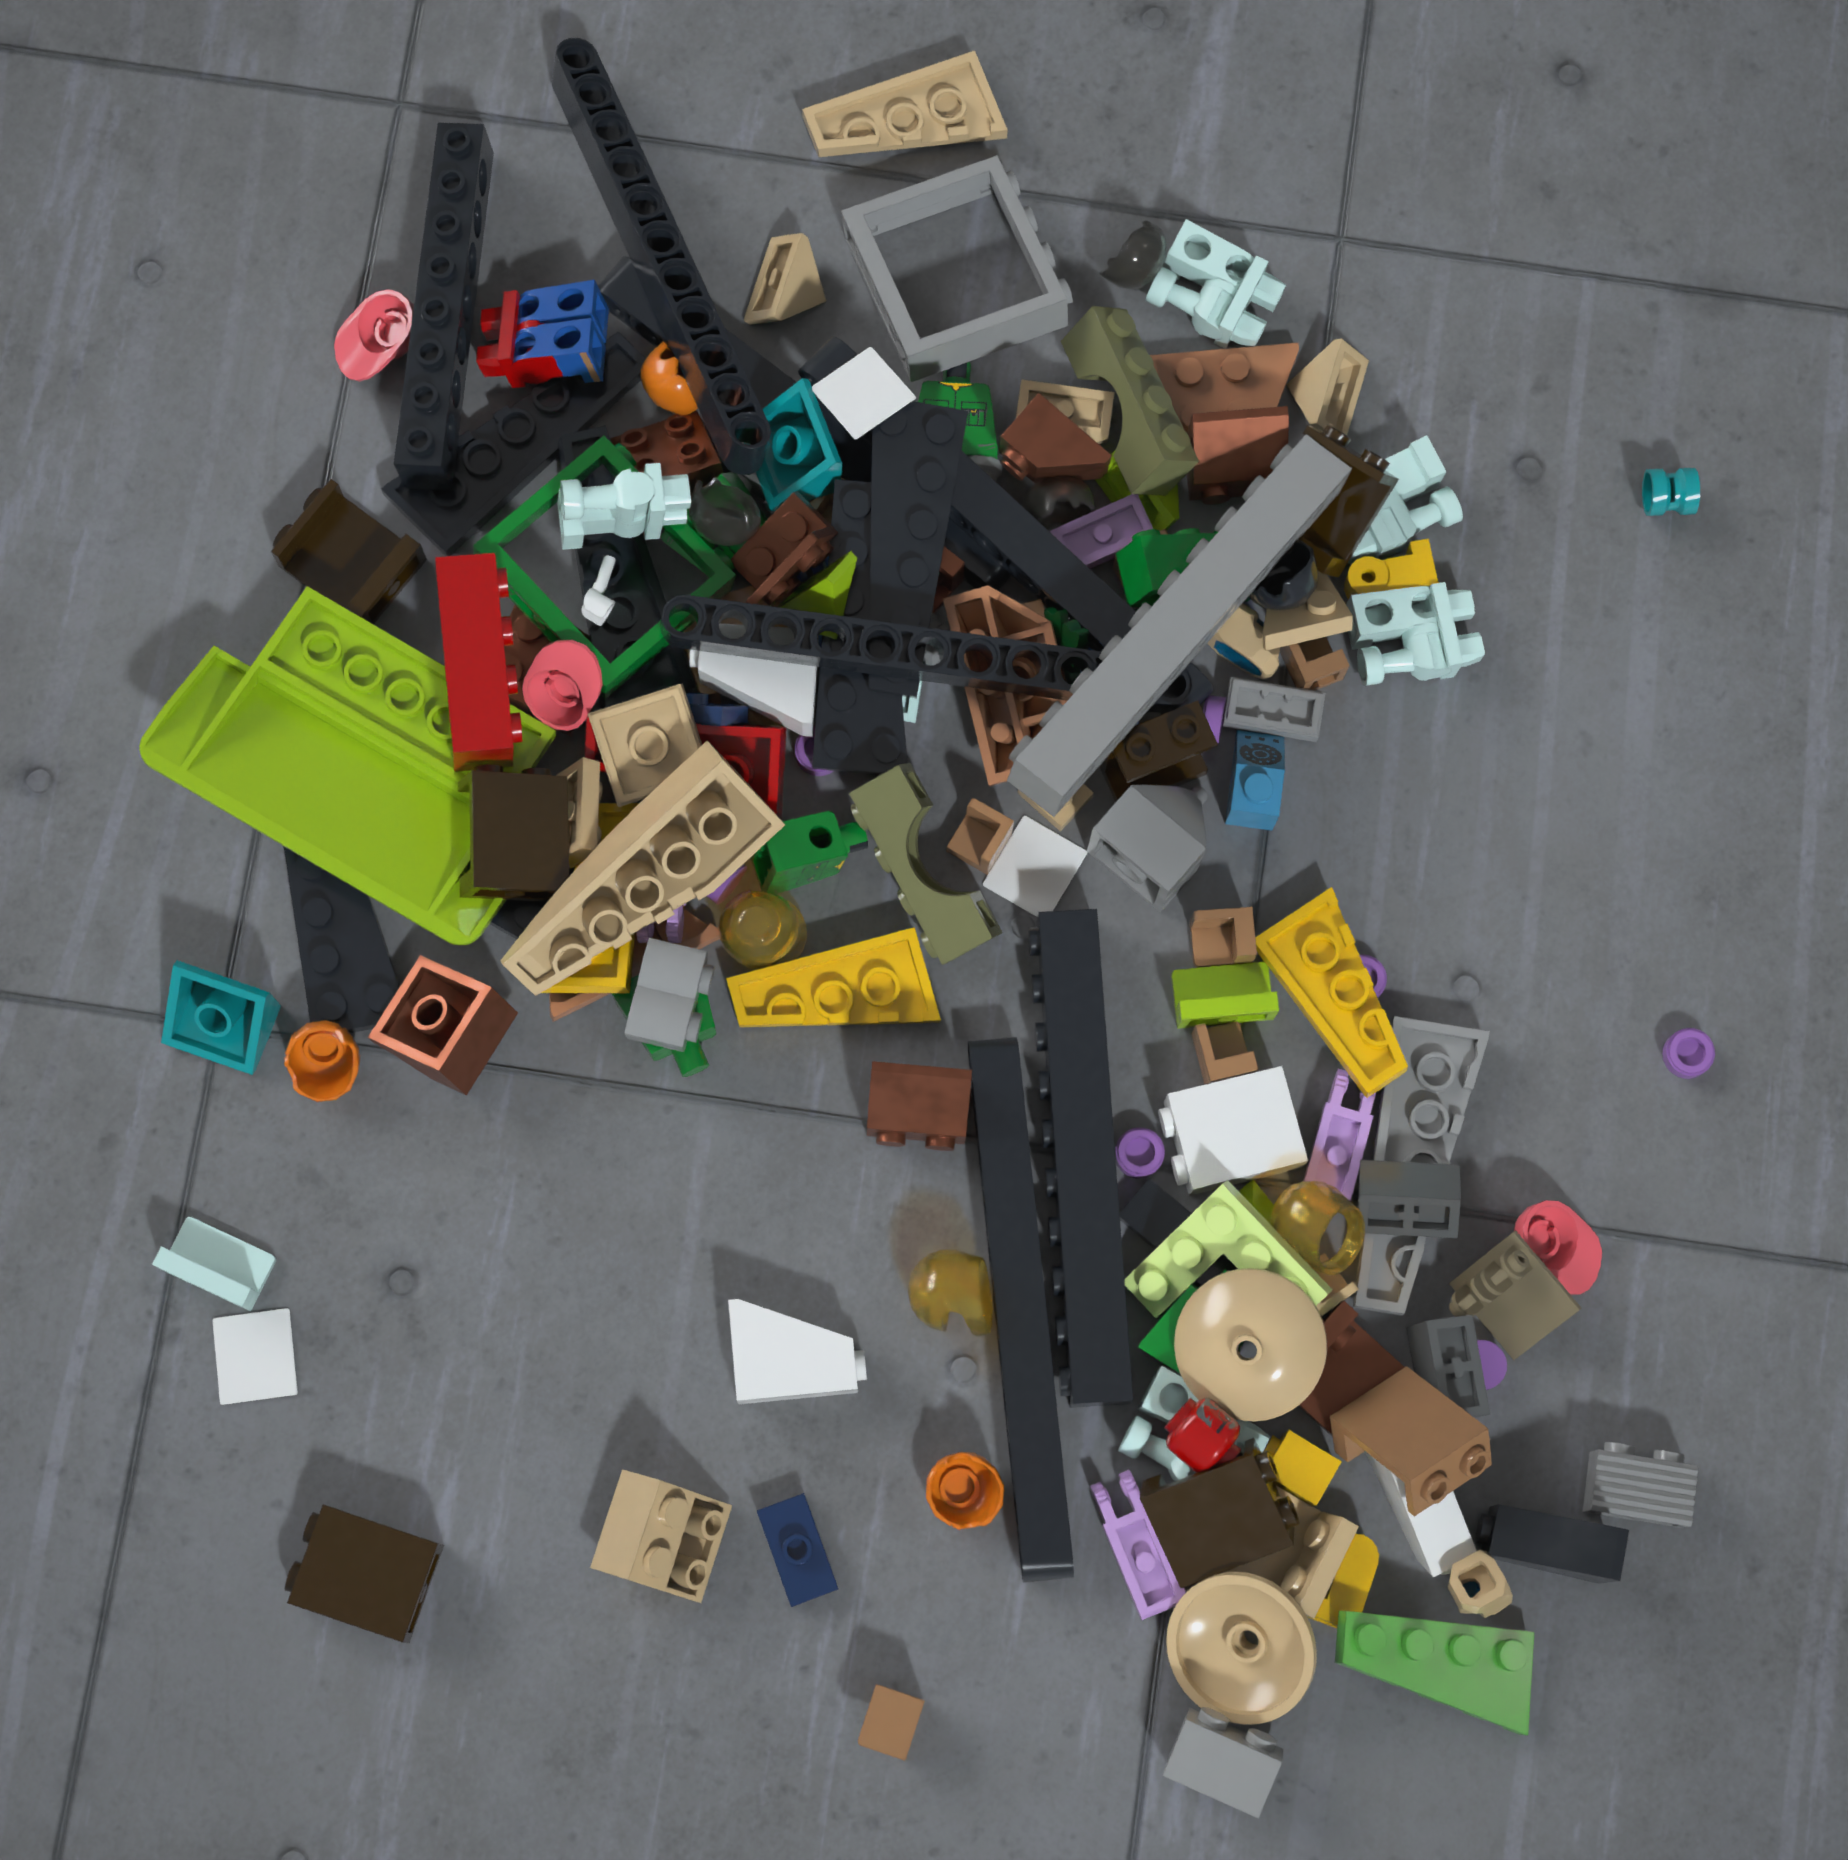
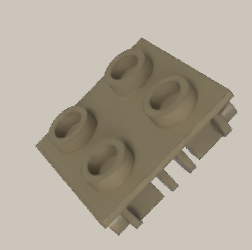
M1516 1230L1449 1283L1456 1291L1452 1295V1302L1449 1303L1451 1313L1455 1317L1476 1315L1513 1360L1581 1309V1306Z

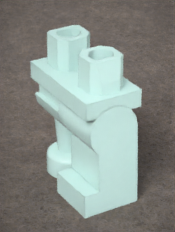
M1186 219L1167 254L1164 267H1161L1145 301L1157 307L1164 306L1166 301L1192 316L1195 331L1200 335L1215 339L1214 344L1225 349L1230 340L1247 347L1257 345L1267 321L1246 311L1250 302L1273 312L1282 297L1286 284L1265 272L1269 261L1257 255L1254 258L1245 250ZM1183 276L1203 287L1200 293L1175 284L1176 280Z
M1427 435L1410 443L1407 449L1385 459L1390 463L1386 471L1399 480L1350 558L1349 564L1364 556H1373L1380 560H1385L1388 556L1401 553L1407 548L1414 534L1438 522L1443 527H1449L1462 521L1461 505L1457 496L1449 487L1432 493L1429 498L1430 504L1410 511L1405 505L1406 502L1437 489L1446 474V470Z
M660 463L645 464L644 473L631 472V468L623 470L615 478L613 484L582 487L578 479L561 480L557 505L562 550L582 548L584 535L614 533L620 537L632 538L644 532L645 540L660 539L662 526L686 524L687 508H690L691 505L688 474L662 476Z
M1441 582L1431 584L1430 587L1418 586L1355 594L1350 596L1346 604L1353 615L1352 631H1348L1352 650L1358 649L1357 665L1359 676L1364 686L1382 683L1385 673L1411 672L1418 680L1424 681L1439 677L1440 679L1452 678L1461 667L1477 663L1485 655L1482 637L1479 632L1457 635L1454 623L1472 619L1474 616L1475 606L1471 590L1447 591L1446 583ZM1402 638L1404 649L1381 654L1378 647L1371 645L1376 642Z
M1161 1366L1156 1369L1137 1410L1154 1419L1157 1418L1168 1423L1190 1398L1196 1403L1199 1400L1192 1394L1181 1376ZM1137 1415L1134 1417L1119 1446V1452L1133 1459H1136L1141 1452L1166 1467L1174 1481L1195 1474L1167 1448L1165 1439L1150 1434L1152 1431V1424ZM1236 1420L1241 1429L1240 1435L1235 1441V1444L1241 1449L1239 1453L1244 1455L1245 1441L1255 1438L1262 1453L1270 1436L1249 1421Z

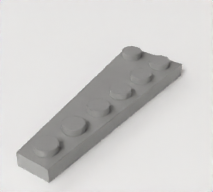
M1393 1016L1390 1025L1407 1062L1408 1069L1406 1073L1382 1088L1372 1160L1450 1164L1490 1031ZM1362 1233L1356 1286L1359 1290L1354 1293L1352 1308L1400 1316L1405 1314L1427 1237Z

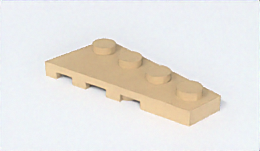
M975 51L802 109L803 119L818 157L1007 139L1008 132Z

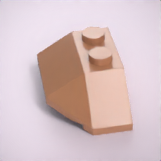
M989 585L943 598L951 631L1058 645L1053 623ZM969 651L964 654V662L970 670L975 672L987 670L988 663L982 653ZM1020 657L1013 660V669L1019 677L1025 679L1035 677L1036 669L1029 659ZM1062 666L1061 675L1067 682L1064 667ZM965 687L989 786L1007 782L1014 763L1009 759L1013 749L1024 736L1028 735L1034 739L1043 729L1039 723L1056 701L1064 705L1068 700Z

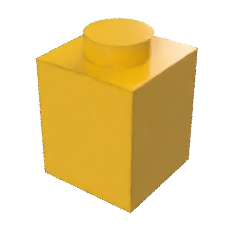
M1290 1430L1284 1432L1280 1439L1272 1435L1263 1451L1270 1452L1277 1467L1279 1480L1274 1481L1275 1485L1313 1507L1317 1506L1342 1462Z

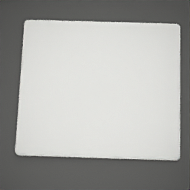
M872 347L867 348L812 386V391L854 439H858L916 399L911 390Z
M1023 816L984 880L983 886L1038 917L1039 912L1054 910L1088 852L1033 819Z
M288 1308L213 1318L221 1405L292 1396L298 1393L290 1310Z

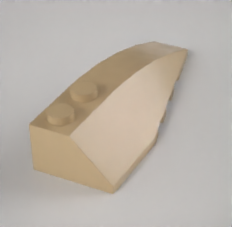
M706 741L599 843L533 918L501 959V963L536 996L591 964V958L612 946L614 949H617L631 941L632 937L630 935L654 921L660 924L675 915L673 910L696 897L698 900H701L713 893L781 830L785 824L728 761Z

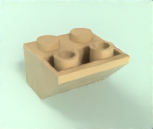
M622 1470L590 1568L701 1603L732 1505L662 1480Z

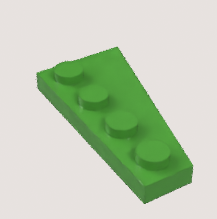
M1338 1611L1335 1663L1388 1684L1402 1687L1434 1702H1440L1461 1710L1463 1713L1480 1720L1489 1721L1504 1727L1503 1729L1528 1736L1535 1632L1353 1611Z

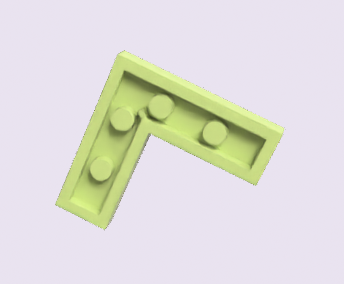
M1228 1180L1216 1189L1124 1279L1125 1286L1155 1318L1160 1316L1223 1254L1238 1269L1254 1268L1268 1270L1288 1278L1302 1288L1315 1305L1319 1304L1332 1291V1288Z

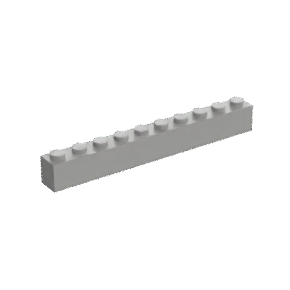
M1307 434L1294 448L1288 444L1285 445L1270 466L1273 472L1266 479L1259 475L1244 493L1242 499L1246 502L1239 510L1231 506L1220 518L1214 528L1218 533L1209 542L1202 538L1192 549L1186 559V562L1189 563L1188 567L1181 574L1176 570L1172 571L1160 586L1157 594L1161 597L1153 606L1145 602L1137 610L1128 624L1132 628L1123 639L1115 635L1109 641L1099 656L1102 663L1094 672L1089 668L1082 671L1069 690L1073 695L1064 705L1056 701L1048 709L1039 723L1043 729L1034 739L1026 735L1016 745L1009 756V759L1014 763L1007 781L1055 817L1291 549L1295 541L1306 532L1335 499L1352 470L1351 467Z

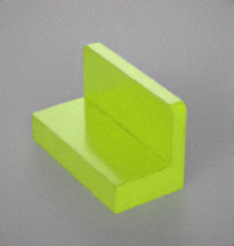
M1265 962L1178 969L1172 972L1171 979L1177 1029L1192 1028L1203 1023L1206 1026H1214L1231 1022L1246 1023L1274 1020L1279 1012L1277 991L1271 992L1269 967Z

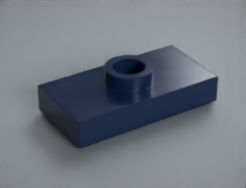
M686 692L696 724L737 726L748 723V706L709 703V694Z
M804 1493L757 1510L791 1607L839 1590Z

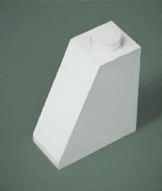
M719 624L721 633L727 638L738 639L746 633L744 625ZM771 627L768 630L771 641L777 645H788L794 641V634L790 628ZM690 650V667H698L701 684L741 705L748 706L749 709L802 736H813L817 667Z
M740 1299L728 1300L738 1404L858 1393L857 1381L867 1380L864 1350L854 1351L853 1338Z
M1364 1451L1416 1560L1432 1577L1439 1574H1450L1454 1563L1476 1552L1453 1491L1447 1494L1441 1502L1431 1505L1414 1517L1407 1509L1404 1482Z

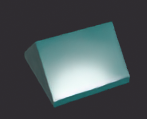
M802 378L762 409L770 425L771 436L763 465L756 472L770 511H776L796 491L807 501L834 493L835 479L841 480L842 461L815 393L812 391L809 379Z
M177 960L172 968L161 1043L253 1075L281 1005L270 992Z

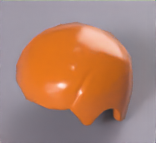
M663 341L649 354L642 364L641 382L643 388L655 405L674 414H690L698 409L697 404L678 365V359L668 348L666 342Z
M324 1020L306 1023L291 1035L285 1051L284 1066L292 1078L293 1089L298 1094L316 1102L337 1100L351 1090L359 1073L360 1053L354 1037L346 1028H342L338 1023Z
M958 1452L947 1455L936 1462V1465L932 1467L927 1476L926 1500L934 1516L955 1529L961 1530L986 1526L992 1522L1003 1506L1004 1485L997 1468L985 1457L978 1454Z

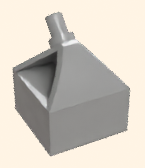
M1131 785L1094 826L1087 852L1161 913L1196 873L1206 851V834L1202 804L1206 802L1208 797L1206 790L1201 786H1194L1192 789L1187 790L1186 788L1163 785Z

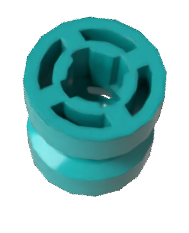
M1679 468L1675 473H1666L1663 469H1646L1642 483V502L1646 516H1663L1666 511L1674 510L1679 515H1695L1700 503V479L1697 469Z

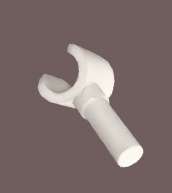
M609 555L604 556L596 582L585 594L584 604L581 609V613L585 618L599 626H602L615 604V601L603 595L616 561L614 557Z

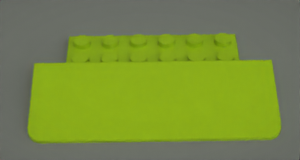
M308 586L251 667L218 647L213 646L167 701L141 738L139 745L140 755L148 767L448 943L468 945L475 942L506 902L503 898H460L459 878L471 870L469 792H458V782L471 770L454 772L445 666ZM511 704L510 713L520 712L523 742L513 743V767H505L504 772L521 773L524 769L537 766L555 739L556 730Z

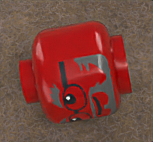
M1190 1398L1164 1427L1169 1432L1166 1439L1167 1448L1195 1473L1209 1470L1213 1466L1232 1460L1241 1451L1235 1444L1240 1435V1425L1210 1398H1203L1197 1403Z

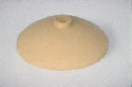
M1245 1268L1217 1275L1194 1292L1179 1316L1175 1330L1174 1350L1180 1374L1187 1387L1198 1400L1203 1398L1212 1399L1235 1420L1264 1421L1279 1417L1293 1410L1313 1391L1321 1377L1326 1362L1327 1336L1320 1312L1302 1288L1277 1273L1262 1269ZM1242 1341L1253 1342L1257 1348L1256 1356L1252 1358L1243 1357L1238 1350L1239 1343Z
M1225 1572L1208 1577L1195 1584L1182 1596L1169 1620L1166 1646L1170 1666L1183 1691L1200 1708L1206 1707L1216 1710L1228 1717L1232 1723L1244 1725L1261 1724L1275 1720L1289 1712L1302 1699L1310 1687L1317 1662L1316 1641L1310 1622L1294 1598L1280 1586L1266 1578L1244 1572ZM1245 1631L1255 1633L1258 1638V1644L1250 1643L1245 1637Z

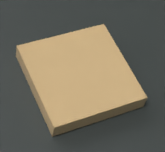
M683 683L588 713L618 807L645 799L702 746Z

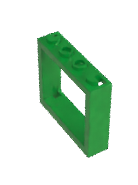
M604 435L473 545V554L495 553L497 568L506 567L509 598L551 643L557 640H575L586 645L596 655L601 668L603 682L600 696L605 700L669 645L661 633V620L610 664L503 550L508 543L558 502L561 480L578 479L582 482L602 464L615 478L623 470L631 468V472H639L635 468L637 464L632 454L620 443L614 446ZM688 514L686 524L662 526L671 538L709 577L691 596L722 599L733 589L736 576L733 572L735 569L734 564L720 548L716 547L712 550L700 537L702 535L700 527ZM685 611L676 612L669 618L671 626L680 632H684L696 621L694 616Z

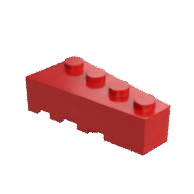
M495 553L435 557L454 772L474 770L476 766L487 764L499 765L503 768L513 767V743L523 742L520 712L510 713L509 694H518L516 665H506L504 646L513 645L511 616H501L500 598L509 597L506 567L497 568Z
M587 717L585 758L599 761L600 771L607 773L589 717ZM696 724L702 745L708 741L782 820L787 728L784 726L751 724L737 726Z

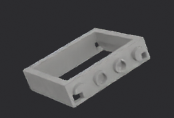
M998 155L841 211L845 240L910 382L1068 326V304L1073 302L1069 285L1065 278L1057 279L1053 271L1055 260L1051 248L1046 241L1043 243L1039 242L1036 235L1038 227L1034 213L1030 206L1022 207L1018 198L1021 196L1016 176L1012 170L1005 172ZM994 193L1043 295L920 339L873 236Z

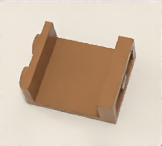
M1407 1366L1330 1416L1335 1453L1346 1462H1349L1366 1451L1401 1479L1405 1484L1408 1512L1414 1517L1431 1505L1441 1502L1447 1494L1471 1478L1478 1477L1486 1468L1492 1465L1488 1428Z

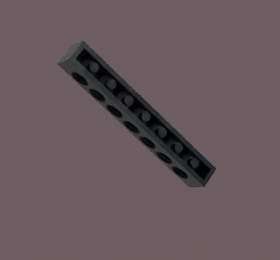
M438 122L394 456V466L404 487L408 489L452 490L494 156L484 124Z

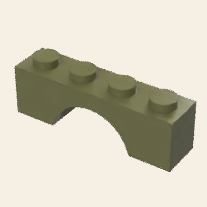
M1092 306L1061 340V344L1078 379L1108 381L1119 397L1122 408V431L1113 456L1131 494L1166 496L1199 460L1190 443V438L1174 410L1171 398L1165 391L1156 372L1153 360L1147 353L1137 332L1135 322L1127 309Z
M911 763L897 765L849 793L854 801V804L851 805V811L855 820L863 830L869 829L877 844L874 848L875 856L885 872L893 873L901 888L897 891L899 901L910 916L915 914L924 930L920 934L922 943L932 958L938 957L941 964L944 965L1003 933L980 890L957 891L947 888L932 878L923 866L918 851V833L921 823L932 808L933 803Z

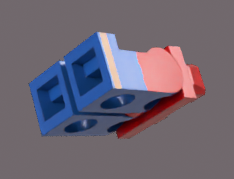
M595 279L532 289L521 295L517 290L504 292L502 306L482 309L480 324L486 340L499 339L497 344L477 347L476 361L483 376H506L512 388L526 387V382L539 384L548 381L550 378L581 375L585 383L603 381L606 351L604 343H606L609 308Z

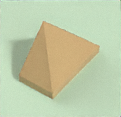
M803 233L771 237L743 320L749 325L782 321L826 302L810 242Z
M1334 339L1286 385L1310 425L1324 430L1328 424L1347 435L1369 360L1343 339Z

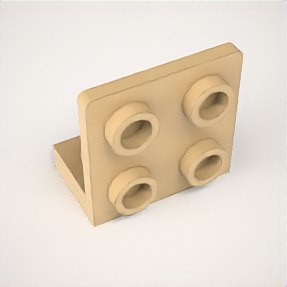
M1277 1487L1281 1498L1286 1496L1291 1498L1298 1514L1300 1524L1294 1526V1546L1226 1572L1250 1573L1270 1580L1290 1594L1306 1616L1314 1619L1359 1526L1341 1516L1322 1512Z

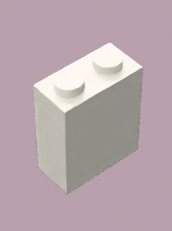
M1282 1066L1169 1093L1164 1100L1165 1108L1158 1110L1165 1138L1173 1137L1177 1156L1171 1157L1178 1186L1186 1185L1188 1196L1218 1189L1227 1180L1232 1185L1300 1169L1308 1162Z

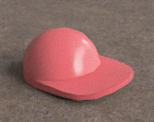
M389 289L375 292L355 309L338 330L334 344L336 361L341 372L350 380L360 382L370 379L393 359H399L408 352L414 304L402 293Z
M557 640L545 645L531 664L522 687L524 700L532 714L542 723L557 730L569 731L578 728L587 719L588 713L593 709L602 689V672L597 657L586 645L575 640Z
M1545 1200L1527 1207L1518 1217L1514 1231L1516 1230L1571 1295H1581L1588 1291L1596 1281L1601 1267L1602 1248L1599 1237L1570 1207L1559 1201Z

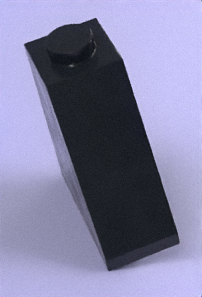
M1498 1504L1490 1506L1488 1514H1481L1476 1530V1543L1482 1544L1481 1550L1487 1551L1495 1560L1599 1584L1620 1581L1629 1530Z

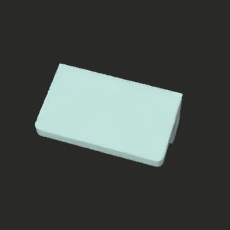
M187 1217L171 1249L168 1250L161 1246L152 1265L251 1312L276 1263V1257L193 1217Z

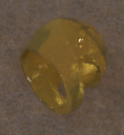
M748 889L737 894L725 905L718 924L719 938L726 952L737 963L752 969H762L797 959L802 953L807 939L806 923L800 911L785 898L771 892L751 891Z
M1306 1181L1295 1183L1279 1195L1272 1209L1271 1226L1315 1272L1337 1275L1345 1271L1352 1264L1361 1249L1365 1235V1222L1361 1211L1341 1191L1326 1182ZM1337 1213H1340L1347 1221L1345 1241L1334 1257L1321 1262L1319 1247L1322 1235L1331 1219Z
M941 1249L921 1259L912 1270L908 1282V1299L911 1309L917 1318L927 1326L945 1332L950 1312H957L964 1317L967 1326L974 1336L979 1337L990 1334L992 1330V1298L984 1258L957 1249Z

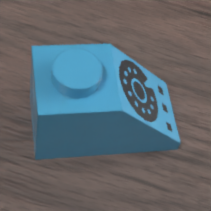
M1237 730L1225 824L1273 830L1280 814L1285 773L1284 737Z

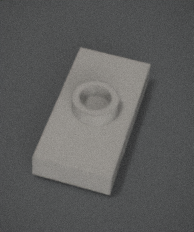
M1231 677L1222 727L1317 742L1326 692Z

